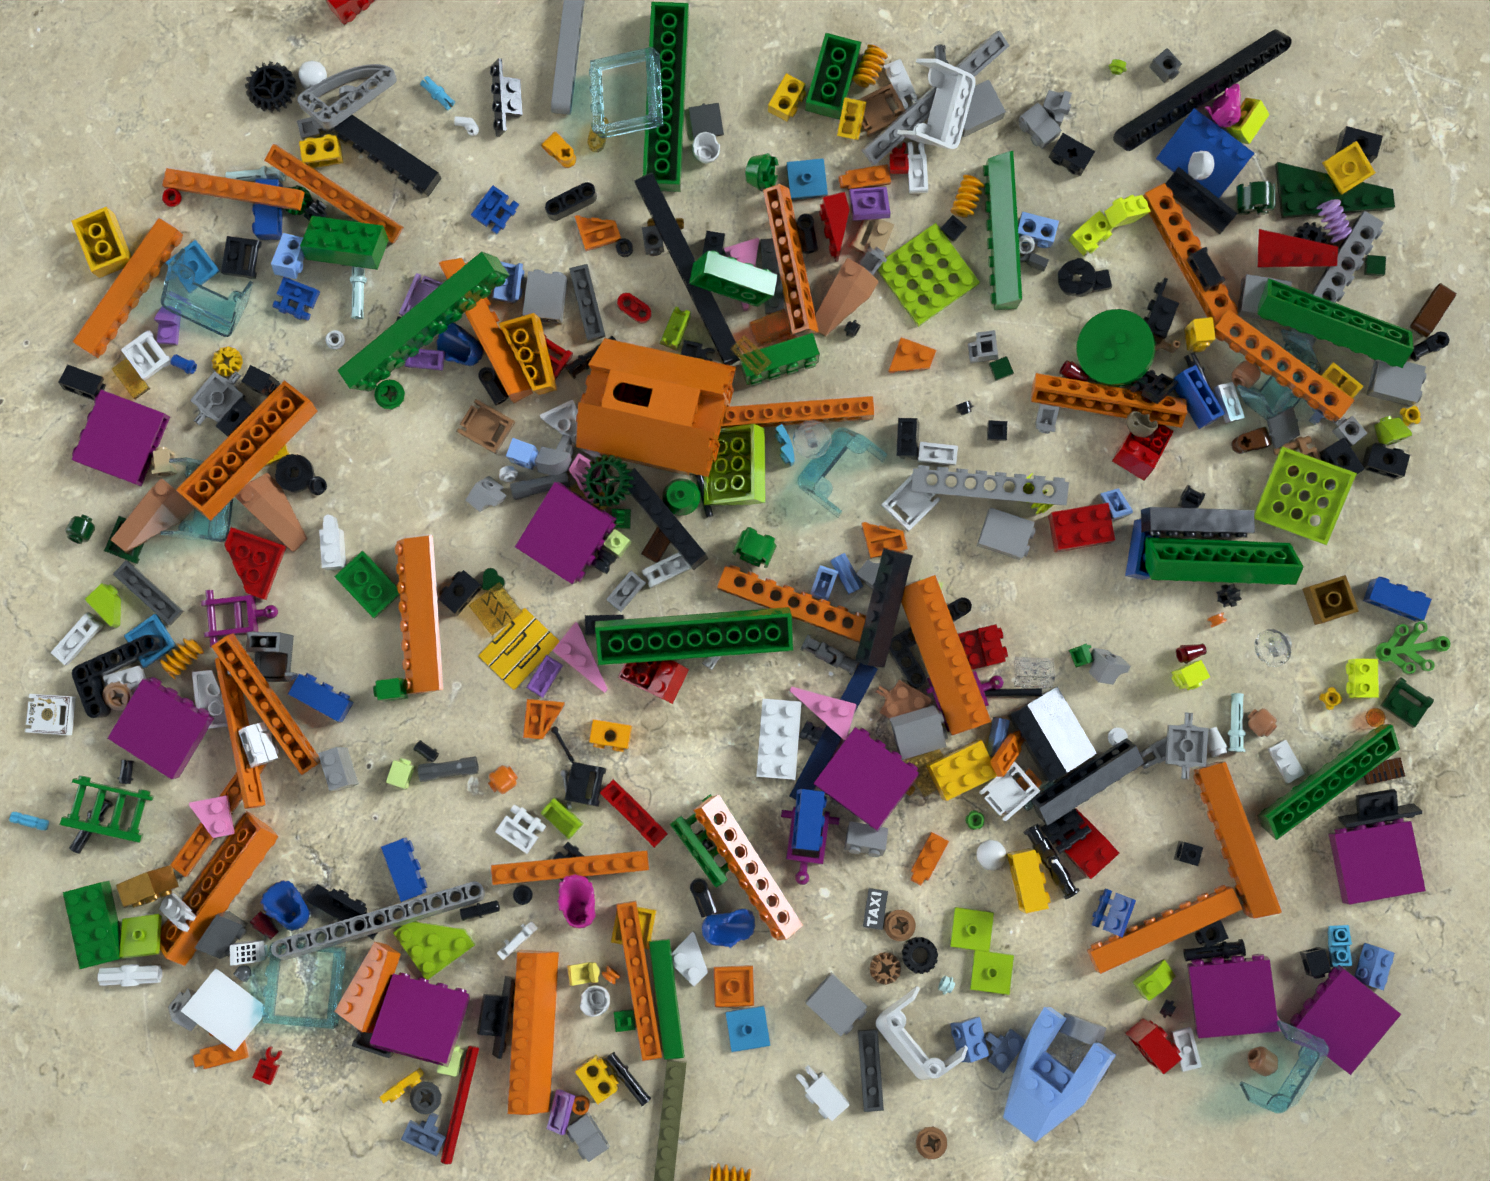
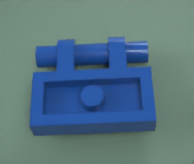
M492 185L471 213V216L485 227H488L491 222L495 225L491 231L497 235L501 229L503 230L506 227L505 223L508 219L515 215V210L519 204L514 200L510 205L506 204V201L509 199L508 195ZM502 208L505 212L499 219L496 215Z
M283 277L277 291V295L283 297L281 302L275 300L273 308L278 309L281 313L294 315L299 320L304 319L308 321L311 314L305 312V308H314L320 291ZM290 301L298 303L297 308L289 306Z
M1105 888L1103 895L1099 897L1098 909L1096 912L1094 911L1092 916L1094 917L1092 925L1099 928L1101 921H1104L1103 930L1123 937L1136 900L1116 893L1112 900L1110 899L1112 891ZM1109 904L1111 905V908L1109 910L1108 916H1105L1104 913L1107 905Z

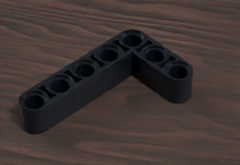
M961 597L947 605L953 622L971 611L972 604L969 599ZM958 602L966 604L967 609L965 612L959 611L957 607ZM910 627L892 638L891 643L899 641L901 649L895 651L890 644L889 653L907 683L913 688H918L925 683L926 676L909 649L917 644L916 641H911L908 638L909 631H912ZM903 657H908L911 660L910 667L907 668L902 665L901 660ZM913 674L920 675L921 682L919 684L912 682L911 677Z
M144 635L73 668L72 678L87 716L90 718L107 717L111 712V708L103 700L104 687L100 678L160 652L165 645L164 639L161 636ZM151 640L154 642L153 647L150 645ZM91 688L93 689V694H92V695L90 694V689H91Z

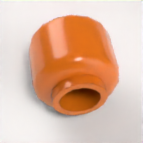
M502 765L489 774L491 781L488 784L494 793L498 791L500 794H505L516 786L518 777L510 766Z

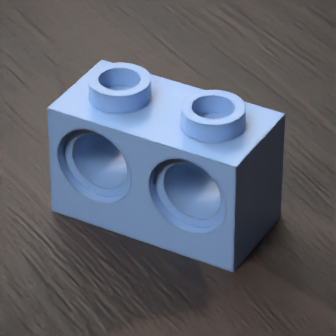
M1022 212L1018 221L1019 237L1023 235L1031 236L1038 247L1051 248L1059 221ZM1023 226L1030 227L1031 232H1025ZM1041 231H1047L1049 237H1044Z
M286 233L282 234L271 262L275 275L297 279L298 273L302 272L303 260L305 258L300 247L303 237Z
M512 438L506 457L511 463L533 470V467L536 466L535 459L539 452L534 445Z

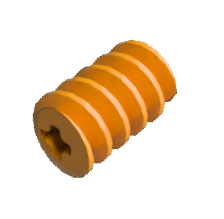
M872 44L867 45V49L864 51L865 55L862 56L861 62L858 65L859 68L856 69L855 75L852 78L857 85L864 88L876 84L874 79L879 77L876 72L882 71L880 66L885 64L882 59L888 58V55L881 48Z
M963 175L964 180L960 183L961 187L958 188V194L955 196L956 200L953 202V207L950 210L955 216L966 218L968 215L973 216L975 214L970 209L977 208V205L973 202H979L980 199L975 195H982V191L978 188H984L985 185L971 175Z
M183 638L184 646L178 643V651L173 648L171 649L173 656L166 654L167 661L159 660L162 668L172 678L176 679L175 674L181 675V669L186 670L187 664H193L192 658L198 659V653H204L202 647L195 640Z
M717 1163L715 1168H713V1165L711 1166L709 1181H750L751 1169H748L746 1174H744L743 1167L736 1172V1167L732 1166L729 1171L728 1165L725 1164L721 1170L720 1163Z

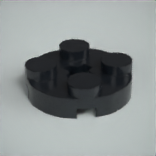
M1082 258L1068 261L1058 271L1059 286L1068 296L1083 297L1090 293L1095 286V269L1088 261ZM1076 274L1082 275L1079 282L1076 280L1072 281Z
M288 454L282 457L276 465L275 479L283 489L292 493L307 489L309 480L315 476L312 463L302 455ZM292 469H299L297 477L291 478Z

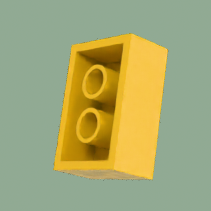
M107 206L71 221L93 274L101 278L125 267L132 256L117 218Z
M975 740L926 764L941 799L944 801H948L997 777L990 763L991 758L982 740Z
M1027 848L1006 853L1019 910L1027 914L1049 909L1048 904L1051 901L1048 891L1045 892L1043 885L1046 884L1044 873L1040 872L1039 864H1041V857L1039 852L1036 853L1034 849Z

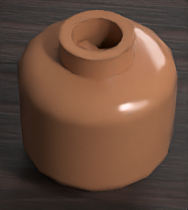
M1248 361L1241 362L1232 372L1233 384L1241 389L1251 388L1261 377L1258 365L1255 363L1251 364Z
M1265 708L1259 711L1254 709L1248 715L1250 720L1247 725L1259 737L1264 735L1268 737L1277 728V719Z
M1259 1046L1249 1052L1248 1064L1252 1070L1266 1077L1277 1071L1278 1057L1269 1049Z

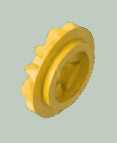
M229 346L219 348L217 352H214L213 359L211 360L213 369L218 374L226 377L231 376L235 371L238 373L243 363L240 352ZM224 355L227 358H231V360H229V366H227L225 363L222 364V362H224Z

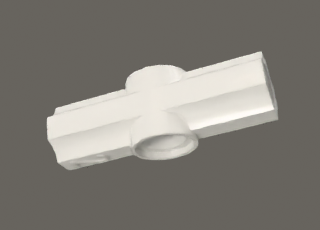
M122 965L121 967L100 968L98 973L99 985L136 986L144 983H159L162 978L161 965Z

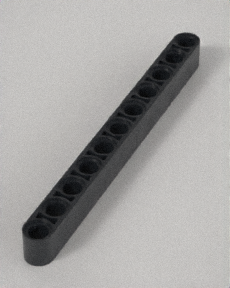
M1277 29L1272 30L1118 129L1113 136V141L1126 151L1135 149L1191 113L1194 108H1199L1225 91L1226 88L1236 84L1286 52L1291 46V37Z
M650 172L634 180L723 363L732 365L740 361V355H742L711 291L689 284L693 263L696 260L653 173Z

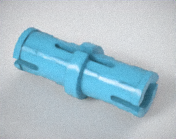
M429 76L424 77L426 82L422 79L420 85L431 94L434 100H438L446 110H450L451 107L448 103L454 106L455 101L444 92L441 86L435 84Z

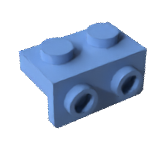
M501 262L510 276L505 279L506 281L503 285L492 290L491 299L513 304L522 296L520 285L525 273L522 270L523 264L518 263L514 265Z
M1364 943L1354 977L1363 984L1384 991L1395 953Z
M973 1017L962 1022L950 1024L956 1052L965 1045L968 1047L962 1062L971 1063L989 1056L980 1017Z

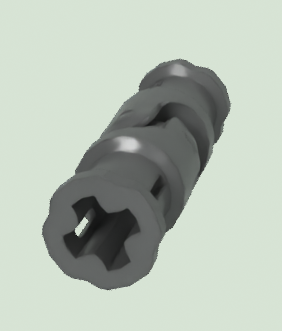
M807 635L800 649L814 654L816 658L836 668L840 667L848 671L850 675L854 673L859 663L846 656L844 652L824 642L820 643L810 638V635Z

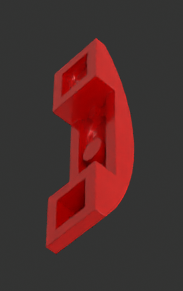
M614 779L600 792L654 848L668 835L661 825Z

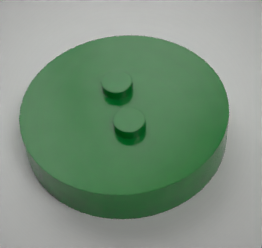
M1124 309L1106 310L1092 317L1082 328L1077 340V357L1082 369L1093 381L1102 385L1122 387L1132 384L1149 370L1155 356V340L1150 327L1139 315Z

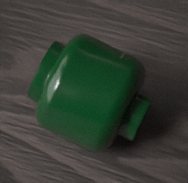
M83 514L81 517H72L65 529L68 535L67 538L77 544L88 542L95 531L92 518Z

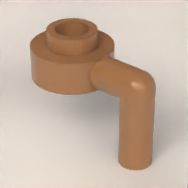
M1153 335L1154 340L1157 342L1155 351L1162 348L1170 353H1174L1181 345L1178 340L1169 344L1165 342V339Z

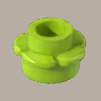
M1113 59L1108 66L1111 73L1115 75H1121L1127 70L1125 68L1126 62L1119 59Z

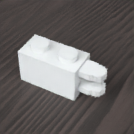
M328 514L323 518V530H319L322 568L327 571L339 570L346 566L344 531L338 528L336 517Z
M807 1065L805 1067L806 1072L812 1076L813 1080L808 1083L800 1074L796 1075V1078L805 1087L807 1092L805 1094L806 1098L812 1104L816 1103L820 1107L818 1111L825 1119L829 1118L833 1121L849 1106V1102L823 1072L817 1075Z

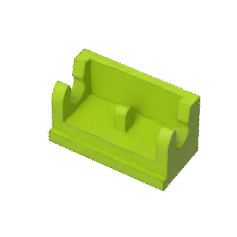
M677 306L673 309L660 340L661 345L676 351L678 350L690 321L691 311H681Z
M553 798L541 812L569 840L584 824L557 798Z

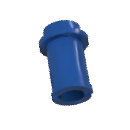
M178 354L174 355L171 359V365L184 370L186 374H193L197 369V364L192 359L187 360Z

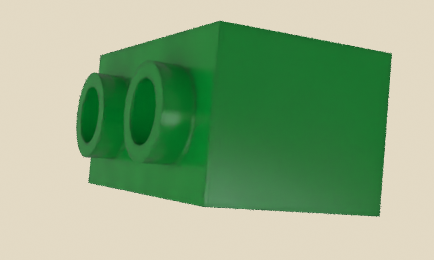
M392 678L375 681L376 685L373 686V692L377 700L387 702L408 699V694L404 688V679Z

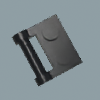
M227 236L221 273L223 275L256 279L257 257L262 242L254 239ZM246 246H250L248 270H243Z
M572 762L564 800L599 807L600 801L598 799L602 779L607 769ZM590 772H594L596 775L591 799L585 798Z

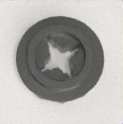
M423 1081L412 1089L410 1103L418 1113L430 1114L441 1104L442 1094L439 1087L433 1084V1082ZM423 1092L425 1094L432 1092L431 1096L429 1097L430 1102L426 1100L420 1103V1101L423 1098Z

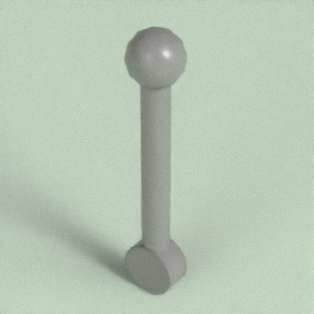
M562 770V771H561V776L563 777V780H564V787H565V794H566V789H567V785H568V781H567L568 771H567V770ZM567 801L568 810H572L570 801Z

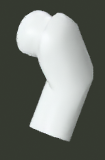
M455 116V126L465 127L470 136L478 134L479 127L474 119Z

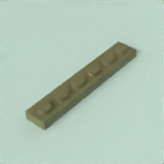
M667 1060L654 1181H674L687 1064L684 1061Z

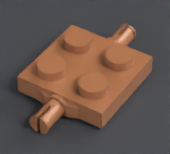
M900 679L890 691L879 685L875 692L885 697L884 705L879 713L889 719L926 708L932 701V698Z

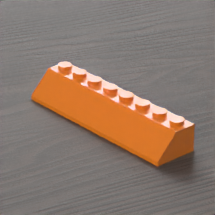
M462 258L439 262L447 279L467 264ZM486 297L480 299L476 303L477 305L473 309L466 311L465 314L508 396L513 403H516L533 394V391L522 372L520 363L514 357L510 344L508 345L505 340V334L496 323L500 320L495 311L491 312L488 306L491 303Z
M284 380L176 491L211 521L318 412L307 397Z
M433 535L404 538L397 541L395 545V553L398 556L396 572L399 574L397 586L398 593H400L399 611L402 617L400 630L403 632L401 648L404 651L402 662L403 669L405 670L404 688L407 694L431 693L443 690Z
M936 575L905 586L901 603L951 735L991 722Z
M1213 762L1206 765V767L1194 769L1195 774L1193 777L1195 783L1201 788L1202 793H1200L1203 803L1207 804L1209 810L1207 811L1210 822L1214 823V834L1223 847L1221 848V853L1229 863L1228 872L1235 879V891L1242 898L1244 914L1255 919L1282 913L1226 762Z
M245 812L234 827V834L226 838L183 897L182 901L196 916L194 921L186 920L185 923L190 927L188 932L177 928L169 919L162 926L160 950L165 958L183 966L192 959L197 950L195 949L197 943L215 916L229 908L232 900L240 893L245 882L252 876L258 864L263 861L266 853L275 844L279 836L271 827L250 812Z
M519 950L517 952L507 1114L531 1115L550 1112L559 952Z

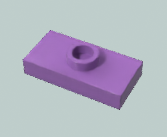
M419 349L418 354L405 360V367L443 371L445 352Z
M546 655L526 688L544 698L563 665Z
M556 1089L547 1125L548 1130L560 1135H566L575 1095L561 1089Z

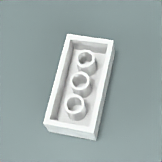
M762 699L756 777L795 780L801 702Z

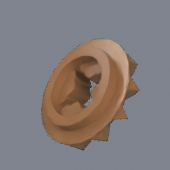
M120 681L111 682L103 690V700L109 708L116 711H124L133 696V690H130L127 684H122ZM117 693H118V694H121V693L124 694L122 698H120V697H115V698H113Z
M894 910L887 915L884 927L891 939L905 941L914 934L916 923L909 912ZM897 917L901 922H908L903 926V933L899 928H892L897 924Z
M880 953L872 959L870 973L878 983L885 985L894 983L900 976L901 965L893 954ZM881 961L885 963L886 966L893 964L889 968L890 976H888V974H886L885 972H880V970L882 969Z
M932 1126L925 1127L918 1132L916 1148L920 1155L927 1159H937L945 1153L947 1138L941 1129ZM928 1135L933 1140H937L934 1143L935 1150L930 1145H926L928 1143Z

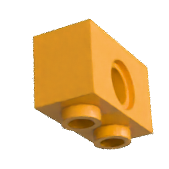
M593 719L589 743H594L593 747L605 749V745L613 746L612 750L624 752V748L629 749L632 726ZM612 730L615 732L616 738L614 741L609 742L606 740L605 735L608 731Z

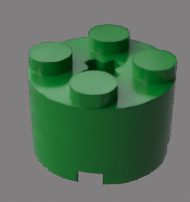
M747 527L746 530L741 531L732 553L735 556L737 553L740 554L739 559L757 567L764 564V568H768L777 545L774 543V537L766 534L762 536L757 533V530Z

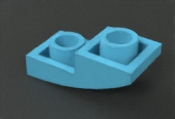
M781 424L775 428L777 441L780 444L784 443V446L780 448V457L785 464L789 463L792 466L795 462L793 446L787 431Z
M1349 925L1328 926L1330 967H1337L1338 965L1341 967L1352 966L1350 953L1352 942Z

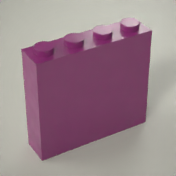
M101 390L95 397L93 410L87 416V424L80 433L79 443L73 449L72 460L142 487L152 463L153 451L160 444L170 416Z
M554 482L515 545V548L569 583L575 584L577 581L580 583L586 574L583 571L587 565L590 567L596 558L593 555L597 549L601 550L606 534H610L615 528L616 524L614 522L616 518L560 482Z
M154 677L142 679L107 739L168 778H179L215 718L210 716V712L206 709L196 708L193 705L194 702L190 699L178 696L176 690L161 685L162 682Z
M855 727L814 782V785L878 832L917 779L919 772H917L918 768L911 762L907 764L903 762L900 754L894 750L889 752L885 749L886 745L882 741L871 739L868 731L862 727L860 729Z
M1397 818L1392 823L1385 824L1384 821H1380L1369 827H1366L1365 824L1358 825L1352 830H1347L1346 827L1334 829L1335 833L1328 834L1342 903L1350 905L1426 891L1411 821Z
M1253 954L1252 958L1232 956L1231 960H1224V958L1218 957L1212 958V961L1209 962L1196 959L1192 960V963L1187 964L1195 1029L1198 1039L1279 1032L1271 964L1267 956H1264V954Z
M1338 965L1328 973L1327 980L1317 986L1313 997L1308 998L1304 1002L1303 1009L1293 1015L1289 1026L1351 1075L1400 1017L1401 1013Z
M405 973L393 974L370 1040V1045L381 1050L448 1067L468 1007L469 994L462 988H455L453 990L443 983L434 985L424 978L415 980Z

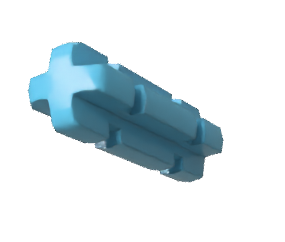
M12 812L10 814L9 821L12 823H19L20 825L39 830L48 829V820L19 812Z

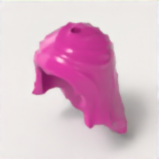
M1233 84L1226 88L1225 92L1212 103V107H1204L1220 127H1231L1240 120V85Z
M576 874L565 876L563 881L559 883L560 896L559 900H557L559 910L563 912L570 926L573 928H586L592 924L596 916L595 894L592 883L588 882L586 877Z

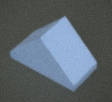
M1119 488L1101 493L1102 502L1109 503L1112 521L1127 517L1133 513L1132 508Z
M820 565L810 593L812 597L828 601L838 571Z

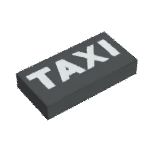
M868 888L863 927L883 929L888 891Z

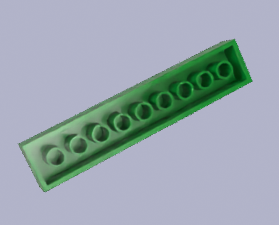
M651 2L643 176L652 172L661 191L681 192L689 3Z
M481 251L337 371L349 389L372 391L377 387L376 384L381 380L387 379L394 369L402 367L405 364V360L418 354L421 347L430 344L437 334L445 332L448 329V325L460 320L464 312L473 309L480 299L488 297L491 294V290L503 285L506 281L505 279L510 275L496 256Z
M789 607L595 621L598 665L793 651L792 615Z

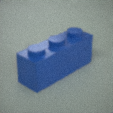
M256 179L255 182L283 187L278 179ZM253 204L252 211L255 216V222L252 223L253 234L259 240H280L282 237L283 208Z
M1196 365L1182 371L1173 378L1178 381L1175 390L1180 398L1186 399L1187 410L1198 429L1213 423L1225 414Z
M1141 518L1134 520L1125 576L1145 580L1150 579L1146 570L1145 540L1146 537L1159 538V536H1149V533H1141Z
M1384 577L1370 580L1363 599L1364 602L1415 622L1425 620L1432 600L1426 597L1425 593L1407 590L1408 587L1402 584L1395 585L1389 583L1390 580Z
M306 673V675L299 674L288 695L337 722H343L354 703L349 700L350 696L342 691L338 694L333 691V686L325 682L322 684L316 682L317 678L309 673Z
M806 789L797 790L792 849L819 851V847L822 846L823 837L820 835L821 828L824 827L825 817L822 816L823 808L826 807L827 798L824 796L825 792Z
M406 837L382 846L381 849L400 901L403 902L426 893L425 888H428L427 882L420 875L419 870L421 866L418 859H414L412 842L408 841Z

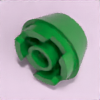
M769 153L752 156L745 170L747 183L760 191L774 186L778 175H775V165L779 166L778 159Z
M678 478L666 485L663 490L662 500L674 515L685 516L692 513L698 507L700 491L691 480Z

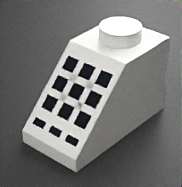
M264 940L241 941L230 945V966L265 960L268 949Z

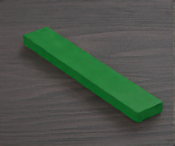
M670 939L649 941L664 1060L684 1058Z

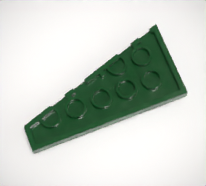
M1281 162L1275 164L1281 218L1318 216L1322 208H1316L1327 201L1335 199L1341 201L1339 206H1342L1344 209L1342 213L1393 210L1395 208L1394 193L1391 188L1361 182L1341 195L1327 173Z

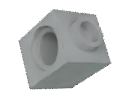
M1353 416L1348 419L1343 417L1335 423L1337 427L1332 430L1339 440L1344 437L1350 446L1367 434ZM1345 427L1351 429V435L1346 433Z

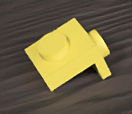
M596 962L567 965L569 984L571 986L598 982L600 970Z

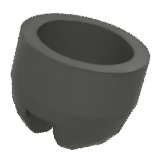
M242 965L233 974L243 982H247L252 973L249 966Z

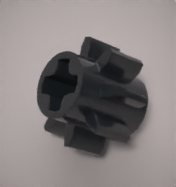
M310 200L303 208L306 212L304 217L308 221H310L312 216L326 217L327 212L325 209L327 206L319 200L316 202Z
M1227 584L1222 585V590L1216 592L1218 594L1217 602L1222 603L1224 608L1229 605L1231 607L1237 606L1236 601L1242 600L1240 597L1241 590L1235 588V584L1229 586Z

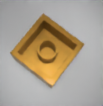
M1346 575L1302 589L1315 625L1359 612Z
M169 865L140 874L117 884L116 887L123 907L132 905L135 908L154 902L160 897L173 894L172 890L178 888L179 885L173 868Z

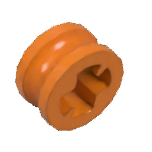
M1224 612L1207 619L1211 622V628L1227 621L1223 617Z
M608 965L606 971L601 973L605 979L614 985L616 979L621 977Z
M580 1095L574 1098L572 1110L577 1115H584L590 1107V1102L586 1096ZM579 1100L581 1102L583 1100L585 1102V1109L582 1110V1108H580V1110H578L576 1108L578 1105L576 1101Z

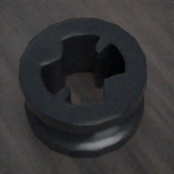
M623 238L616 243L618 255L629 257L633 253V245L629 239ZM628 244L627 246L629 250H625V252H622L620 246Z

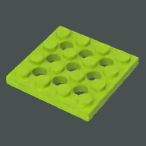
M936 223L887 256V261L882 262L877 269L918 327L980 284L974 273ZM933 245L937 251L930 254L927 252L926 247ZM919 256L921 263H912L911 257ZM945 260L948 266L944 269L939 268L937 262ZM898 266H903L906 269L904 275H899L896 272ZM926 270L930 271L932 273V278H923L922 272ZM956 275L959 281L953 284L949 282L948 277ZM909 281H914L917 284L915 290H910L907 287ZM936 285L941 286L943 293L936 294L933 291V287ZM920 296L927 297L928 303L926 305H921L918 302Z
M1281 446L1255 509L1254 519L1327 545L1357 473ZM1294 465L1298 468V474L1291 477L1288 474V468ZM1310 472H1314L1317 476L1314 483H1308L1306 480V476ZM1328 479H1333L1335 482V487L1332 490L1325 488V482ZM1287 483L1290 485L1291 491L1284 495L1281 493L1280 488L1283 484ZM1303 490L1309 493V498L1306 501L1299 499V493ZM1321 497H1325L1328 501L1327 506L1324 508H1320L1317 505V501ZM1282 502L1283 510L1275 512L1273 510L1274 503ZM1295 508H1299L1302 511L1299 519H1294L1291 516V512ZM1313 515L1320 517V523L1316 526L1310 524V518Z

